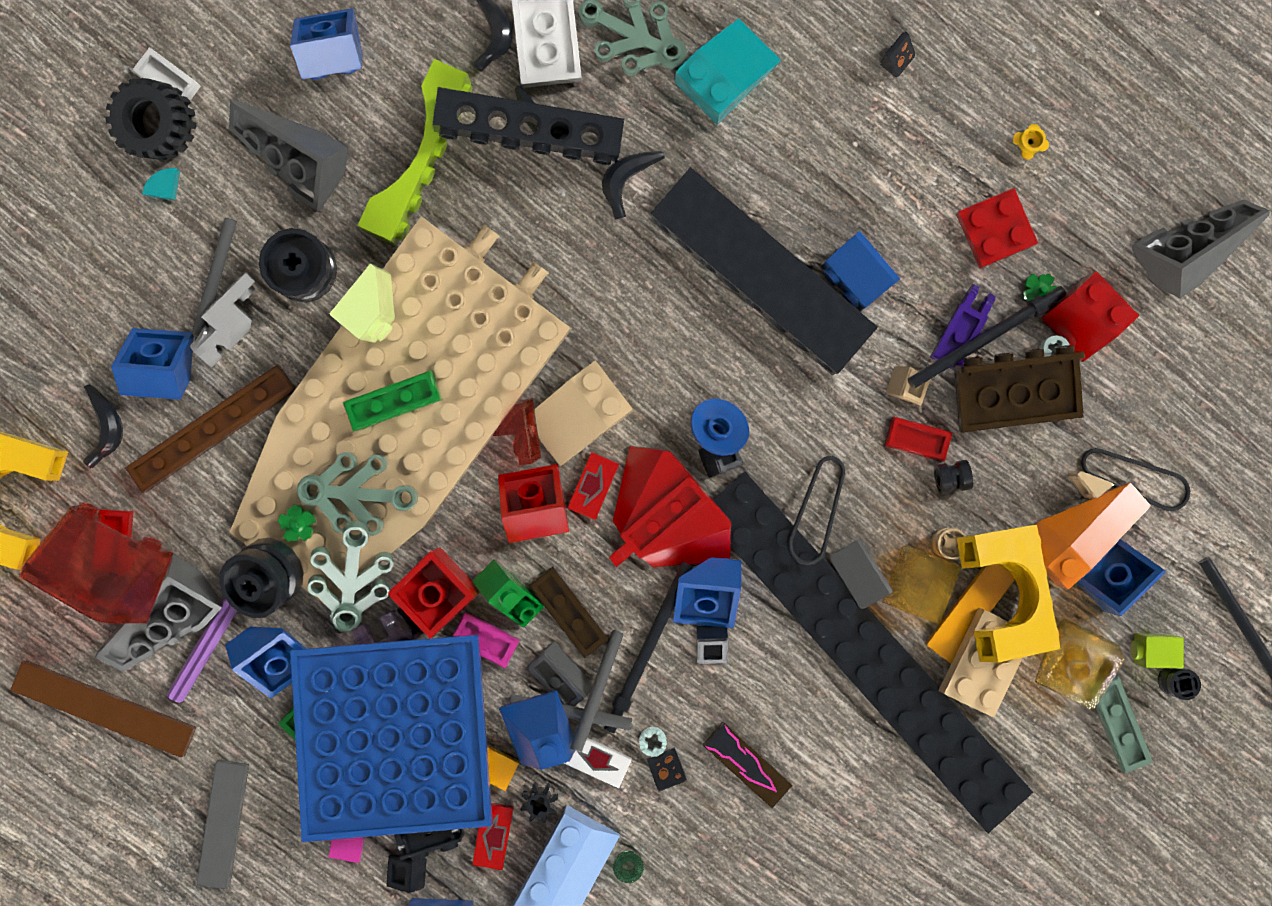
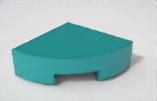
M167 168L156 172L144 185L142 194L146 197L176 201L180 170L177 168Z

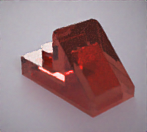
M527 398L516 403L493 433V436L515 435L513 449L515 455L518 456L519 465L532 464L541 458L533 398Z

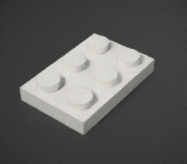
M512 0L522 88L581 82L582 76L573 0Z

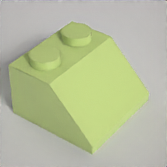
M369 264L329 314L358 339L374 343L377 340L382 341L391 332L393 327L390 324L395 319L391 274L384 269Z

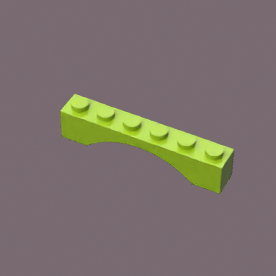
M433 59L421 85L425 99L426 122L419 151L410 167L395 183L384 191L370 197L357 225L363 232L396 247L399 240L403 241L406 238L410 228V224H408L412 212L416 213L422 203L421 192L425 185L428 186L431 183L435 173L433 166L437 157L442 158L447 148L448 142L446 138H442L438 132H434L432 125L437 89L441 87L471 93L473 89L468 73L436 59Z

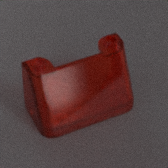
M80 502L78 506H71L24 561L19 577L92 620L103 623H147L173 552L162 547L163 542L158 539L144 537L143 540H133L101 523L103 516L97 512L98 507L92 504Z

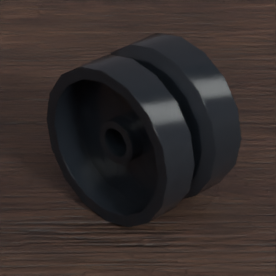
M289 228L278 231L267 239L260 251L259 268L262 278L271 289L292 301L307 303L318 300L330 291L336 281L337 264L334 254L325 243L306 230Z
M262 538L251 543L224 563L220 571L219 583L223 596L231 607L242 615L251 618H265L298 593L303 585L304 572L301 561L293 549L282 541Z

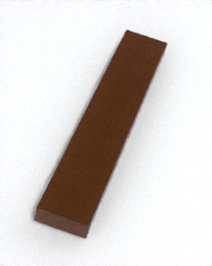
M277 364L126 466L125 469L141 493H146L290 396L296 388L282 367Z
M27 660L21 662L10 689L12 692L181 758L186 755L196 730V726Z

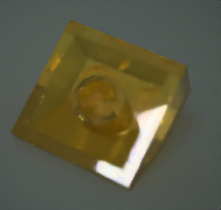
M903 545L889 581L893 592L883 597L882 602L940 624L962 567L919 549Z
M1062 618L1057 626L1061 649L1044 653L1035 682L1082 706L1094 710L1125 661L1121 647L1090 630Z

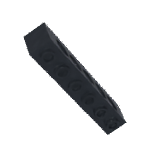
M438 87L432 125L434 132H438L440 137L455 140L458 136L470 138V141L476 144L487 145L489 141L501 143V147L506 149L518 150L520 146L532 148V152L537 154L549 155L550 151L563 153L562 156L567 159L580 160L581 156L593 158L594 163L610 165L611 161L617 162L619 158L624 118ZM463 112H471L474 114L475 120L470 124H463L458 120V117ZM494 117H501L506 121V125L504 128L497 130L493 129L489 122ZM525 122H531L537 127V131L534 134L527 135L520 130V126ZM561 127L566 130L568 136L563 140H557L551 135V130ZM586 132L594 133L598 138V142L594 145H587L583 142L581 136Z

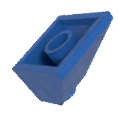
M709 558L679 577L673 623L734 628L741 593V560Z
M250 626L225 644L231 669L270 699L292 684L290 651L307 649L284 629Z
M557 690L499 708L521 765L542 770L570 762L576 751L570 748L574 734Z

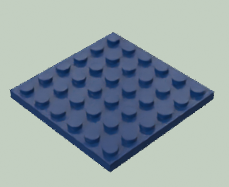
M479 634L290 651L302 842L492 826Z

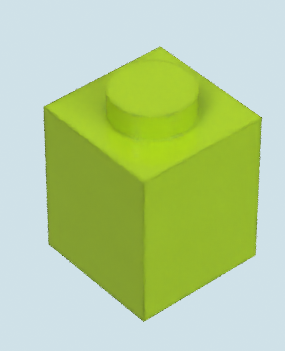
M1134 633V641H1132L1130 646L1134 664L1146 668L1183 669L1184 637L1173 634Z

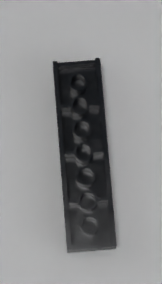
M691 167L650 213L651 221L832 376L839 374L878 328V326Z

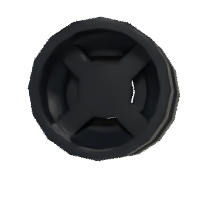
M967 460L956 461L954 465L943 463L934 466L935 483L940 494L951 493L953 489L965 491L973 488V474Z
M1163 668L1158 675L1159 688L1164 693L1178 699L1191 700L1201 690L1199 676L1189 669Z

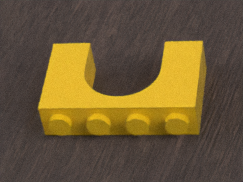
M0 431V479L16 471L46 481L60 480L68 451ZM0 523V565L16 570L32 568L41 539L10 530Z
M1037 525L957 537L962 569L998 564L1005 567L1014 576L1019 588V605L1011 620L1003 625L974 631L979 662L999 663L1061 649Z

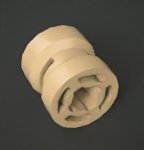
M954 528L938 529L932 535L931 548L937 556L947 559H958L960 555L956 538L966 535Z

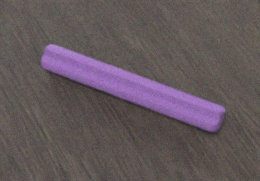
M225 597L222 600V608L208 623L167 692L169 699L177 703L184 701L236 614L237 610L230 606Z

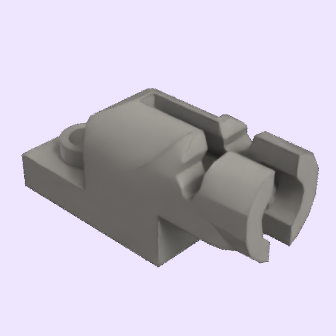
M246 270L202 313L201 317L210 326L207 327L205 325L199 336L190 345L193 352L210 367H213L223 357L217 345L231 350L250 330L252 318L235 303L237 299L242 302L245 301L255 290L252 286L255 279Z

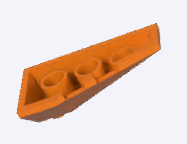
M1131 483L1121 485L1103 493L1098 498L1069 507L1063 512L1051 517L1048 516L1034 524L1037 525L1041 538V549L1047 575L1057 586L1069 590L1105 556L1151 506Z

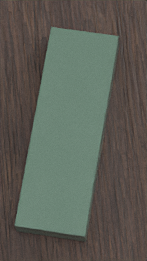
M1112 675L1087 685L1120 771L1128 773L1153 763L1119 676Z

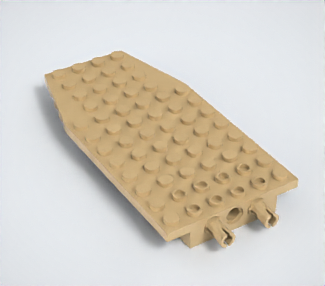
M421 216L383 268L391 274L395 319L390 324L393 327L391 332L382 341L377 340L374 343L358 339L342 325L274 420L229 533L246 546L258 539L272 538L282 541L293 549L301 561L304 572L303 585L301 587L309 592V578L320 574L327 579V589L337 598L342 595V591L320 568H315L311 564L310 559L313 549L325 547L330 552V560L345 573L347 546L343 543V533H338L333 529L332 522L317 505L309 506L299 499L297 486L303 477L312 474L320 476L336 462L339 454L351 452L357 457L356 467L349 471H343L329 484L342 486L367 464L369 457L381 454L388 460L387 469L382 473L374 474L361 488L394 490L402 485H410L417 491V504L412 509L406 511L396 509L392 503L359 500L372 516L382 519L384 528L377 535H369L367 544L360 548L358 575L374 563L375 556L378 553L388 552L392 554L427 526L572 329L533 300L534 296L532 294L549 272L533 261L518 284H512L484 263L485 259L483 257L496 239L500 237L486 225L482 226V229L468 247L466 245L462 247ZM433 371L443 399L442 401L358 431L352 430L343 405L344 401L424 372ZM344 456L342 459L345 467L351 465L349 456ZM375 458L373 467L379 470L382 467V461L379 458ZM312 484L310 486V493L316 496L319 490L315 484ZM404 491L401 495L402 501L409 503L411 495ZM329 498L341 514H348L353 521H359L341 499ZM294 504L302 505L303 512L310 511V513L315 515L316 523L309 525L314 529L312 538L307 541L299 538L297 541L287 542L283 538V534L287 529H281L280 524L277 522L279 515H288L287 510ZM344 518L338 520L339 527L344 529L347 525V521ZM374 520L369 522V529L371 531L378 529V524ZM351 530L350 533L352 535H359L361 531ZM324 555L315 556L319 561L326 559ZM319 582L312 584V586L315 588H320L323 586Z

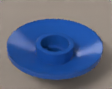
M708 399L700 403L692 413L690 425L693 436L705 450L716 455L727 456L737 453L747 443L749 437L748 421L742 411L731 402L723 399Z

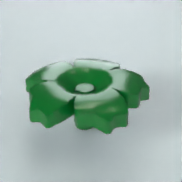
M1050 273L1046 275L1041 274L1039 277L1035 274L1028 276L1024 285L1028 290L1022 292L1023 300L1028 302L1038 295L1043 296L1055 289L1057 286H1051L1055 277L1051 276Z
M294 504L287 510L288 515H279L277 522L280 524L281 529H287L283 534V538L287 542L297 541L299 538L307 541L312 538L314 529L309 525L316 523L315 515L310 513V511L303 512L302 505Z

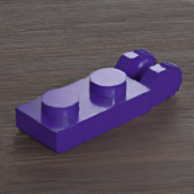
M972 284L954 311L930 358L937 361L978 336L989 318L987 315L996 296L989 293L983 299L978 311L970 306L978 294L979 287ZM961 360L956 364H963L964 362Z

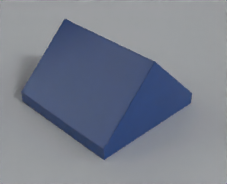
M1119 539L1077 584L1104 612L1122 616L1166 572L1159 565Z

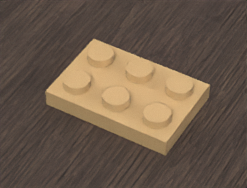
M978 607L938 691L994 718L1022 658L999 663L979 662L974 631L1003 625L1008 621Z

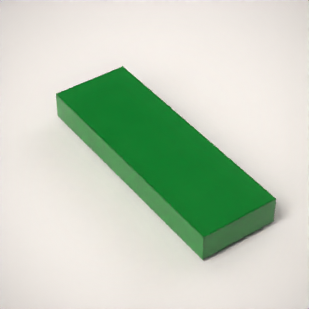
M430 370L343 402L352 430L358 431L442 401L443 399L434 373Z

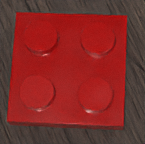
M1015 188L956 213L979 269L1038 244Z

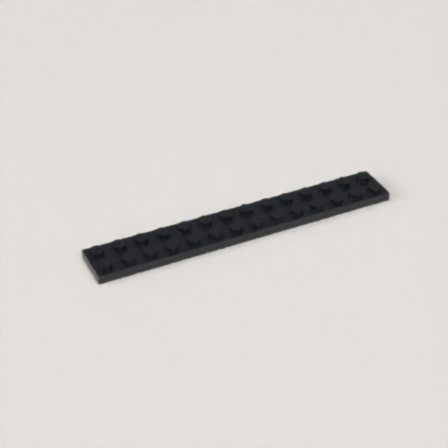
M745 471L713 499L731 520L730 547L988 834L1034 793L949 697L938 691L940 687L869 608L861 609L842 578L824 558L812 565L800 564L793 559L789 553L788 539L794 525ZM797 529L792 544L795 554L802 560L809 561L819 556V553Z

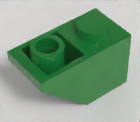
M494 559L472 581L491 605L522 628L545 607L510 571Z

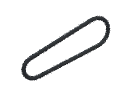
M1099 448L1089 449L1082 457L1081 466L1083 471L1106 481L1109 480L1087 469L1086 459L1090 454L1101 453L1181 480L1185 486L1186 493L1183 501L1177 506H1165L1143 496L1149 504L1160 509L1176 511L1184 507L1190 499L1191 490L1189 483L1178 473ZM1111 482V483L1114 484V485L1112 486V487H1114V488H1117V487L1120 486V485H1118V484H1116V483H1114V482Z
M835 456L823 457L818 462L788 539L789 553L800 564H816L823 558L827 549L845 477V466ZM832 460L840 466L841 475L819 556L809 561L802 560L797 557L793 550V539L821 466L824 462Z

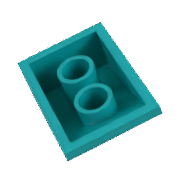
M738 18L700 47L676 71L675 84L718 125L781 62V59Z

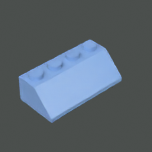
M566 805L511 906H582L620 834Z

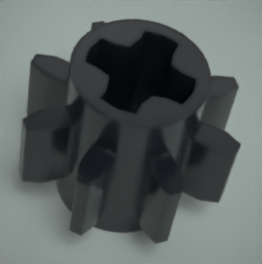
M534 782L531 793L528 791H523L522 797L528 800V802L522 804L520 810H528L530 822L534 818H541L542 822L545 823L548 812L552 814L557 813L558 808L551 803L557 801L559 795H551L549 783L545 787H538V784ZM539 797L544 798V804H542L540 807H536L535 801H537Z

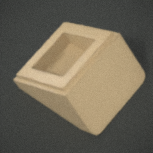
M897 365L893 370L886 393L921 406L930 380L913 389L908 383V378L919 371L911 367Z
M1072 471L1067 474V477L1084 498H1098L1114 485L1109 481L1082 471Z

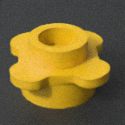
M1037 124L1029 125L1028 129L1022 133H1015L1012 139L1013 143L1019 146L1022 151L1021 157L1025 160L1032 159L1035 153L1039 151L1044 152L1049 147L1044 131ZM1028 140H1033V144H1029Z

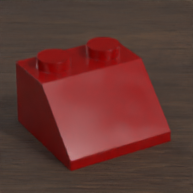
M1095 271L1083 277L1066 293L1064 298L1060 299L1040 319L1055 335L1064 337L1070 345H1074L1075 350L1084 351L1085 358L1080 359L1081 362H1084L1117 338L1139 317V314Z
M558 464L498 475L501 519L508 543L569 532L567 509Z
M439 547L431 550L387 594L431 639L481 592L467 574Z

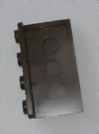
M1074 345L1055 347V352L1044 353V349H1032L1024 351L1025 356L1013 357V353H1000L994 355V360L983 361V357L964 358V364L954 365L959 431L965 433L1083 418L1080 359L1085 358L1084 351L1075 350Z

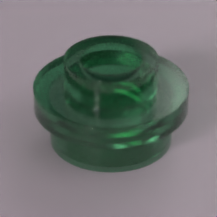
M624 851L616 856L613 863V871L620 881L633 883L642 876L644 863L636 852ZM630 861L634 864V868L629 871L625 870L623 864Z

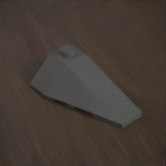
M237 100L230 101L229 129L253 154L259 153L270 164L268 170L274 176L279 174L289 184L287 190L294 197L316 211L322 209L345 174L348 147L321 131Z
M1241 200L1210 211L1209 217L1195 222L1191 218L1181 221V227L1167 231L1165 228L1153 231L1132 245V251L1156 287L1178 298H1182L1200 286L1269 216L1270 210L1249 201Z
M174 555L151 581L96 653L95 657L123 672L153 656L154 651L167 644L171 646L177 643L180 637L191 631L195 633L204 628L220 611L223 604L203 573Z

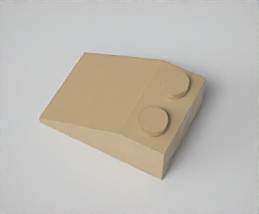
M595 360L536 407L524 420L561 467L631 414L633 409Z

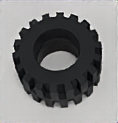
M148 78L129 79V84L121 83L118 86L120 92H112L110 97L113 99L112 104L107 103L106 110L110 111V117H105L106 124H111L112 128L108 132L111 137L117 138L115 144L119 148H125V152L130 155L157 160L175 158L179 156L178 151L184 152L188 148L185 143L186 141L192 142L194 135L190 134L191 129H196V122H192L191 117L196 115L194 109L188 108L191 102L188 97L181 96L183 92L180 89L172 87L171 84ZM154 103L160 113V124L157 131L152 136H149L144 129L143 115L146 108Z

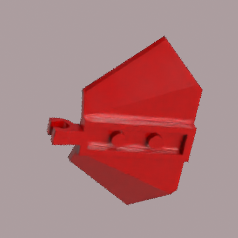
M630 445L613 518V523L621 534L620 537L626 543L609 557L613 564L617 567L632 553H635L639 559L642 558L652 567L681 565L682 561L688 564H700L709 558L730 559L731 520L671 451Z

